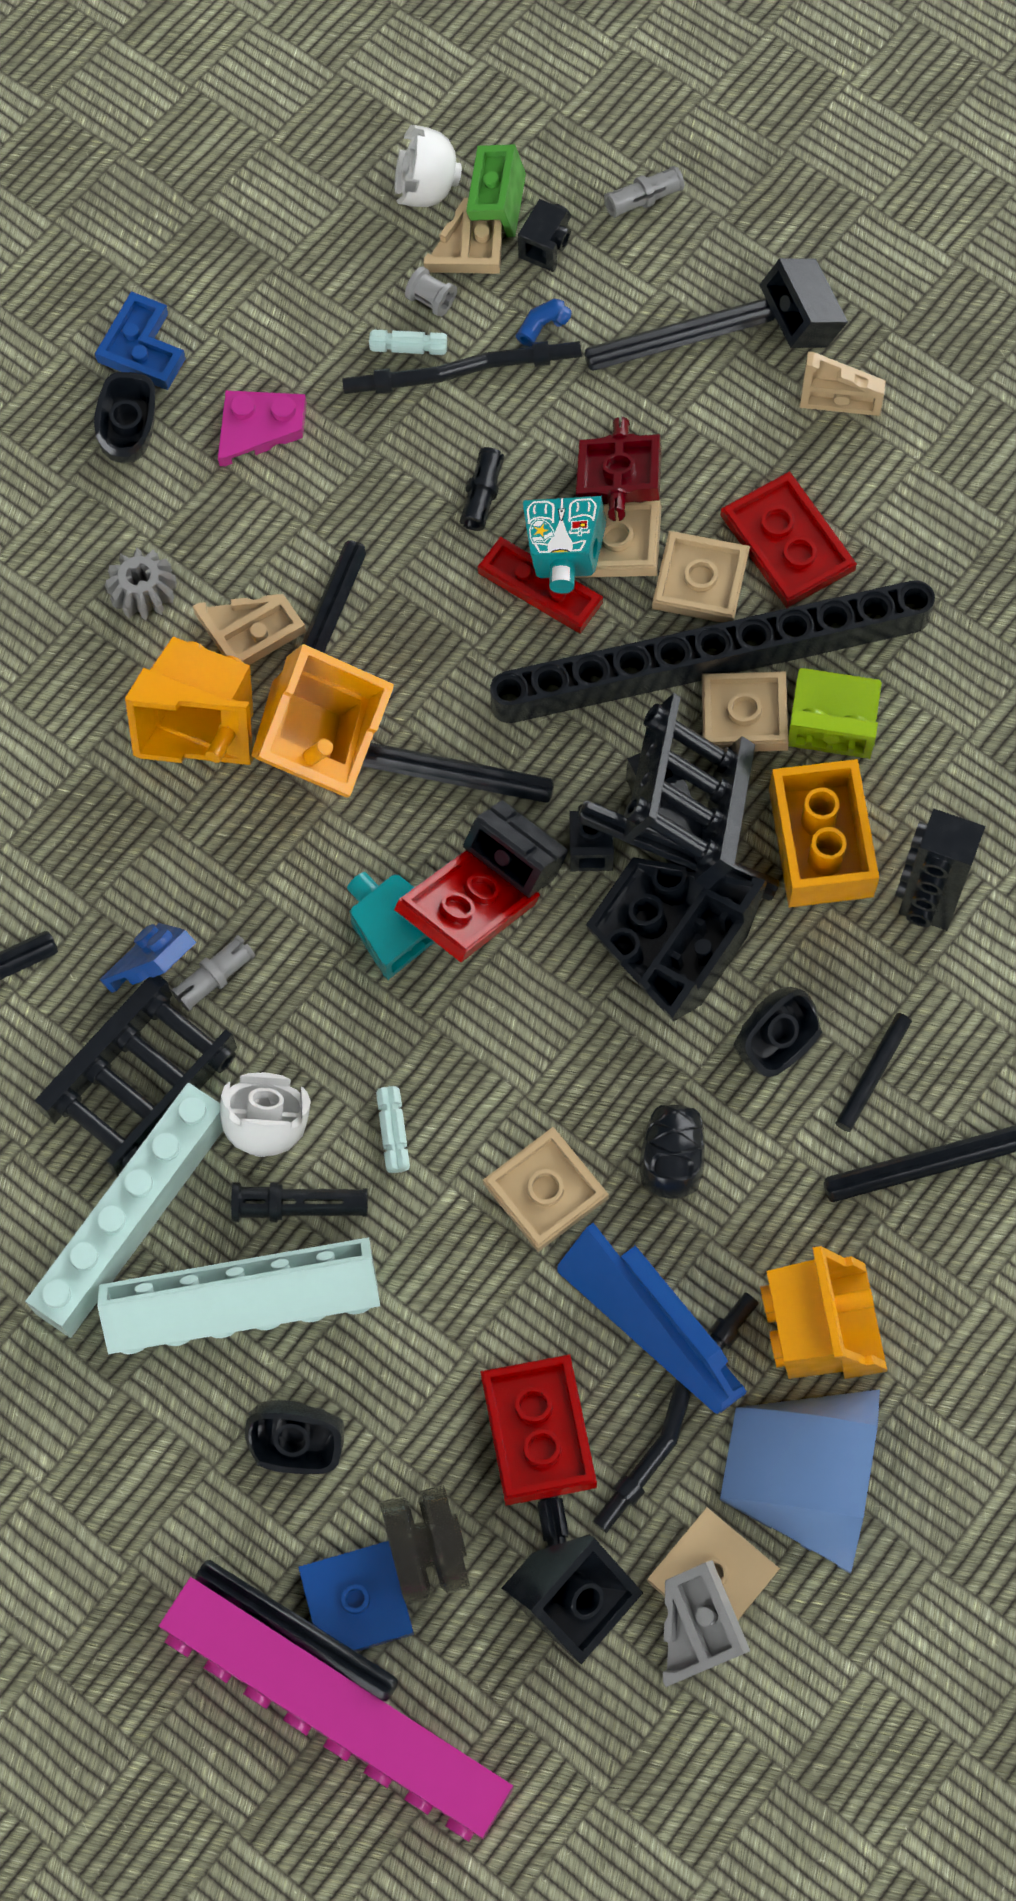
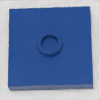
M389 1541L298 1567L313 1625L355 1652L414 1635Z

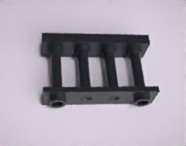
M673 693L661 705L658 703L653 705L645 716L643 724L646 726L632 798L624 813L627 822L623 838L631 842L646 828H651L695 855L697 866L694 881L709 889L734 869L755 744L743 736L729 747L720 748L676 720L681 697ZM672 738L710 761L714 769L713 777L670 750ZM666 768L707 793L708 806L702 805L665 782ZM660 799L700 823L701 830H703L702 839L658 812Z
M160 975L147 978L34 1100L40 1112L52 1123L55 1124L62 1116H70L110 1149L113 1154L106 1161L117 1177L185 1085L190 1083L200 1090L216 1071L221 1073L226 1070L236 1055L234 1051L237 1049L233 1034L227 1029L214 1041L170 1006L172 993L167 981ZM151 1019H160L203 1054L186 1073L182 1072L140 1037V1031ZM122 1051H130L173 1086L156 1106L111 1070V1062ZM92 1083L94 1085L100 1083L143 1119L126 1139L81 1103V1095Z

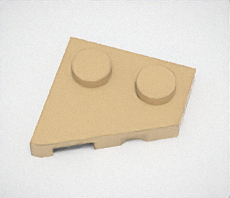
M464 198L455 211L454 219L447 223L440 233V242L432 254L427 253L424 257V267L430 273L500 274L503 232L501 221H470L466 212L468 198Z
M808 351L800 408L880 416L886 380L818 353Z
M284 594L267 595L256 600L249 598L231 599L230 605L207 607L206 602L193 605L194 614L222 655L237 657L248 665L253 664L306 633L305 624Z

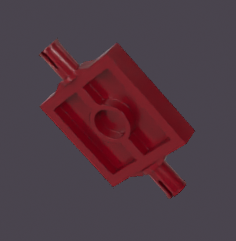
M619 417L613 420L612 435L597 439L579 440L576 497L601 496L603 505L609 504L608 518L612 521H616V511L618 512L619 521L625 518V503L660 501L662 450L660 434H629L630 422L626 417H622L621 427Z

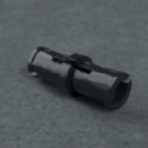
M484 447L479 450L473 477L467 481L466 492L468 494L460 517V524H464L463 527L469 530L481 531L485 528L492 500H495L498 495V476L505 456L495 448Z

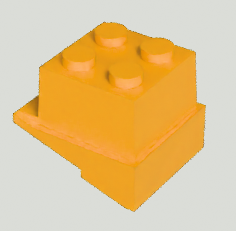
M172 637L151 669L143 667L125 697L133 756L140 759L182 763L185 758L207 760L214 763L224 762L251 765L254 757L251 756L253 751L251 718L254 713L250 665L245 664L237 657L224 656L208 650L197 642H187Z
M302 644L286 657L283 671L272 681L251 756L341 796L350 797L373 735L379 728L394 684Z
M822 1246L812 1247L814 1260L766 1271L769 1285L760 1286L767 1322H776L778 1330L769 1331L776 1368L786 1367L788 1379L843 1372L844 1379L887 1372L865 1263L852 1256L844 1258Z

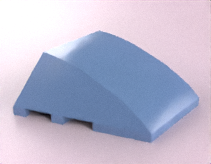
M880 1389L736 1407L720 1500L768 1528H773L800 1543V1546L818 1553L837 1564V1567L851 1574L864 1518L878 1428Z

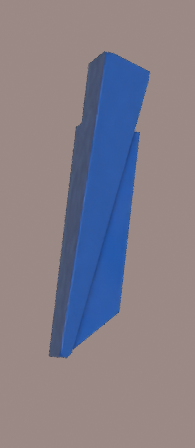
M594 1223L586 1227L558 1264V1273L714 1413L719 1414L744 1396L747 1391L726 1366L728 1360L721 1348L636 1245L620 1257Z

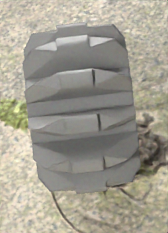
M136 547L134 557L131 558L120 553V565H109L108 573L110 578L105 583L107 593L111 595L110 600L116 610L123 608L124 615L129 619L136 612H140L141 618L146 621L149 615L148 611L151 610L162 615L164 611L162 603H173V590L177 586L176 577L172 574L169 561L167 559L159 560L158 553L154 549L146 556H143L141 550Z

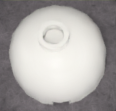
M410 125L404 136V139L411 140L407 150L400 149L397 160L394 188L396 194L403 192V196L396 201L398 204L412 207L433 206L446 198L451 186H458L462 166L461 163L456 162V153L451 142L441 132L427 127Z
M266 1072L241 1075L240 1083L230 1087V1082H228L224 1086L220 1101V1122L227 1139L236 1148L258 1157L273 1156L290 1150L302 1138L308 1121L311 1101L307 1091L302 1086L301 1092L290 1087L291 1079L283 1075Z

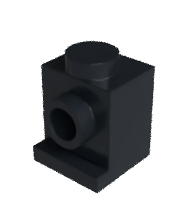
M539 199L518 233V258L554 272L557 267V251L565 249L571 235V229L568 228V222L571 218L570 212L560 204H551Z
M583 804L578 806V811H569L570 872L613 871V836L579 823L577 820L578 813ZM585 832H598V833H596V834H594V835H589V834H587V833H585Z

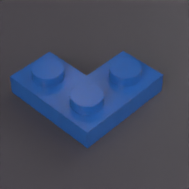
M131 291L95 352L97 363L120 372L146 375L153 381L154 385L168 390L186 357L184 350L154 339L168 316L167 305Z

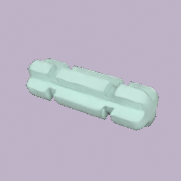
M372 330L369 335V348L373 352H387V349H391L392 353L424 354L425 351H429L431 355H444L447 352V335L445 333L433 332L430 335H425V332L393 330L392 333H388L387 330Z
M396 1086L382 1087L377 1090L376 1096L378 1110H381L379 1112L383 1148L387 1150L384 1152L385 1166L388 1173H401L409 1170L410 1163L408 1149H404L407 1147L403 1111L399 1109L402 1107L400 1089Z

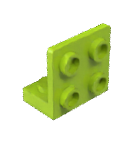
M800 668L788 733V746L871 759L877 734L878 722H876L882 682L879 679Z

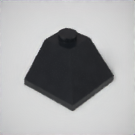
M590 1534L533 1552L501 1588L535 1624L580 1664L587 1659L643 1594V1591Z

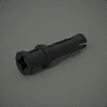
M233 1182L231 1192L232 1222H240L241 1218H269L271 1223H277L278 1220H282L283 1216L367 1217L368 1188L283 1189V1185L278 1184V1182H271L269 1187H242L240 1182ZM246 1201H265V1203H263V1204L245 1203V1202H246ZM283 1201H296V1203L283 1204ZM305 1201H343L342 1204H304Z

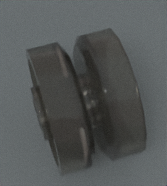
M444 1485L420 1492L418 1500L424 1520L420 1523L415 1524L410 1503L403 1496L380 1502L397 1576L406 1605L430 1598L432 1589L427 1572L429 1567H436L440 1586L447 1594L470 1588L463 1557H467L461 1529L457 1514L451 1513Z

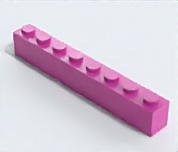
M192 1577L188 1579L159 1624V1627L169 1634L164 1641L168 1646L187 1658L192 1650L206 1658L208 1661L203 1667L205 1670L225 1683H228L232 1676L247 1685L243 1695L266 1710L271 1702L287 1711L283 1721L307 1736L311 1728L327 1738L323 1747L347 1762L351 1755L359 1758L368 1764L363 1772L387 1789L391 1782L394 1781L408 1791L404 1800L423 1813L429 1815L432 1808L437 1809L449 1817L445 1827L470 1842L474 1834L484 1840L514 1790L513 1785Z

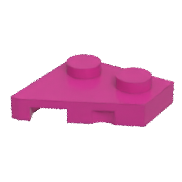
M226 390L218 451L219 466L233 464L232 458L254 451L255 455L271 450L277 444H287L303 438L307 405L306 395Z

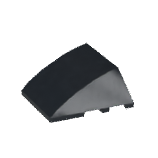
M633 857L586 926L674 1022L702 1005L748 937L767 882L764 879L752 878V881L730 878L725 875L709 889H706L694 881L695 871L686 870L685 866Z

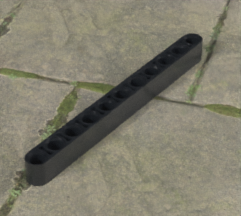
M919 580L907 581L504 671L495 676L490 685L491 711L494 717L501 722L516 723L702 681V674L739 673L917 633L928 625L935 602V594L932 588L925 582ZM906 604H916L922 609L913 610L908 608ZM866 613H877L882 618L872 619ZM834 621L839 623L842 627L832 628L827 626L825 623ZM789 630H794L799 632L802 636L791 637L788 636L785 632ZM754 639L759 641L761 645L750 646L744 641ZM714 648L719 650L721 654L709 655L704 650ZM668 657H674L681 662L671 665L663 660ZM628 666H634L640 669L641 671L635 674H629L623 671L622 669ZM593 675L600 680L595 683H588L583 681L582 678ZM548 684L559 687L554 692H546L541 688ZM509 693L518 696L513 701H505L500 697Z

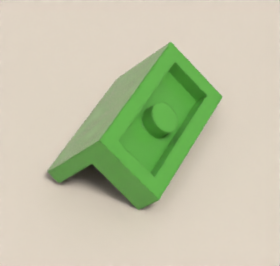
M515 144L477 146L466 209L470 221L500 220L507 237L516 236L526 172Z

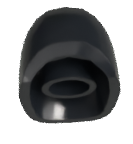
M116 372L105 380L101 389L94 416L95 435L102 452L110 460L119 463H134L144 455L152 437L155 419V386L153 381L146 375L132 372Z
M783 987L771 993L757 1005L752 1015L742 1025V1029L733 1044L739 1057L752 1071L766 1077L776 1076L789 1068L815 1044L822 1033L814 1002L805 991L794 987Z
M660 1105L653 1111L649 1119L641 1150L640 1176L642 1185L659 1197L679 1199L694 1193L699 1188L704 1170L705 1140L703 1122L700 1113L695 1108L682 1105Z
M270 1400L259 1403L249 1412L245 1425V1440L257 1466L283 1473L324 1474L331 1472L339 1464L344 1444V1422L340 1417L332 1415L322 1408H314L296 1401Z

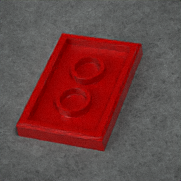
M790 471L721 508L720 516L739 543L750 546L749 557L786 608L856 571L857 563Z
M465 850L401 897L394 910L455 959L463 962L535 906L540 894L537 892L528 898Z
M570 1354L480 1371L505 1506L596 1489L597 1480Z

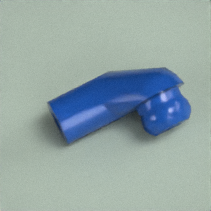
M555 298L531 309L518 330L516 339L525 346H532L544 325L550 321H553L557 327L565 325L571 318V309L564 305L563 300Z

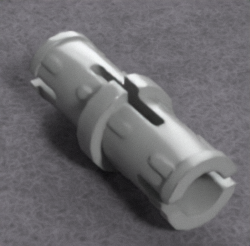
M675 166L650 177L639 176L634 179L633 184L604 195L607 211L613 218H616L620 214L640 206L644 208L651 207L655 204V200L674 192L682 191L685 186L684 179L679 168Z
M237 935L232 942L210 960L205 957L199 962L200 968L171 990L179 1003L183 1002L182 1006L188 1012L216 987L222 989L228 984L226 979L255 957L251 947L248 944H243L245 941L242 937Z

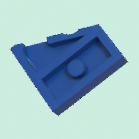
M158 923L156 926L151 924L135 937L134 942L136 945L99 980L113 993L126 980L134 985L149 977L153 978L164 974L196 944V941L184 929Z

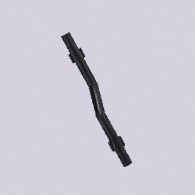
M548 341L532 343V347L485 352L437 367L391 372L390 368L374 370V374L342 378L344 394L375 390L376 394L392 393L393 388L441 383L488 368L534 363L535 367L551 365L550 361L582 357L580 341L549 345Z
M746 1292L725 1318H718L708 1331V1334L721 1350L724 1348L729 1349L740 1336L739 1328L759 1304L754 1297ZM677 1379L660 1436L628 1476L622 1475L612 1488L613 1496L592 1521L605 1533L610 1530L629 1505L634 1507L645 1493L643 1486L677 1444L691 1392Z

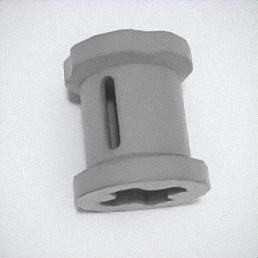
M423 266L415 270L405 289V297L408 300L422 302L432 308L433 314L440 317L448 312L457 294V286L452 283L445 284L430 275L429 270Z

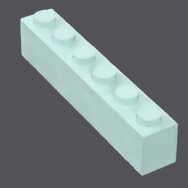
M190 1083L185 1085L25 1302L37 1316L69 1338L74 1335L98 1302L99 1285L113 1282L223 1132L220 1122V1103Z
M368 1237L100 1284L97 1307L108 1354L119 1352L135 1354L147 1347L164 1344L180 1346L193 1339L210 1336L213 1338H225L238 1331L255 1328L270 1330L278 1327L280 1324L300 1320L303 1322H316L325 1316L340 1313L361 1314L370 1308L380 1307V1300Z

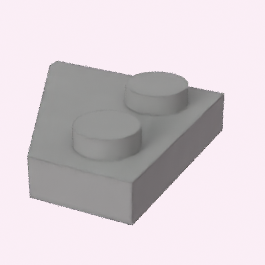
M713 1560L665 1580V1605L668 1610L667 1619L664 1622V1642H668L667 1670L663 1671L665 1687L750 1652Z

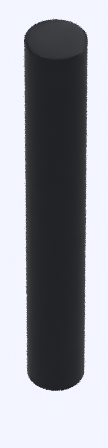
M896 1013L835 1122L840 1129L851 1132L912 1023L908 1016Z

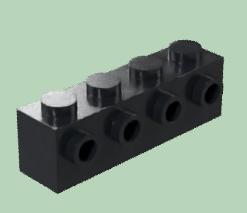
M934 808L928 824L919 821L895 897L903 899L898 914L906 916V919L921 927L932 925L947 931L986 826Z

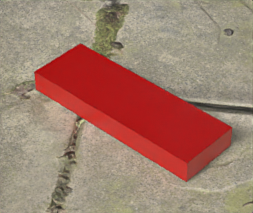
M501 536L478 565V574L579 634L582 633L603 604V596L576 580L574 589L569 593H556L552 591L549 587L550 578H539L536 576L531 554Z

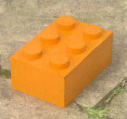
M858 759L772 769L769 795L788 907L874 898L879 882V872Z

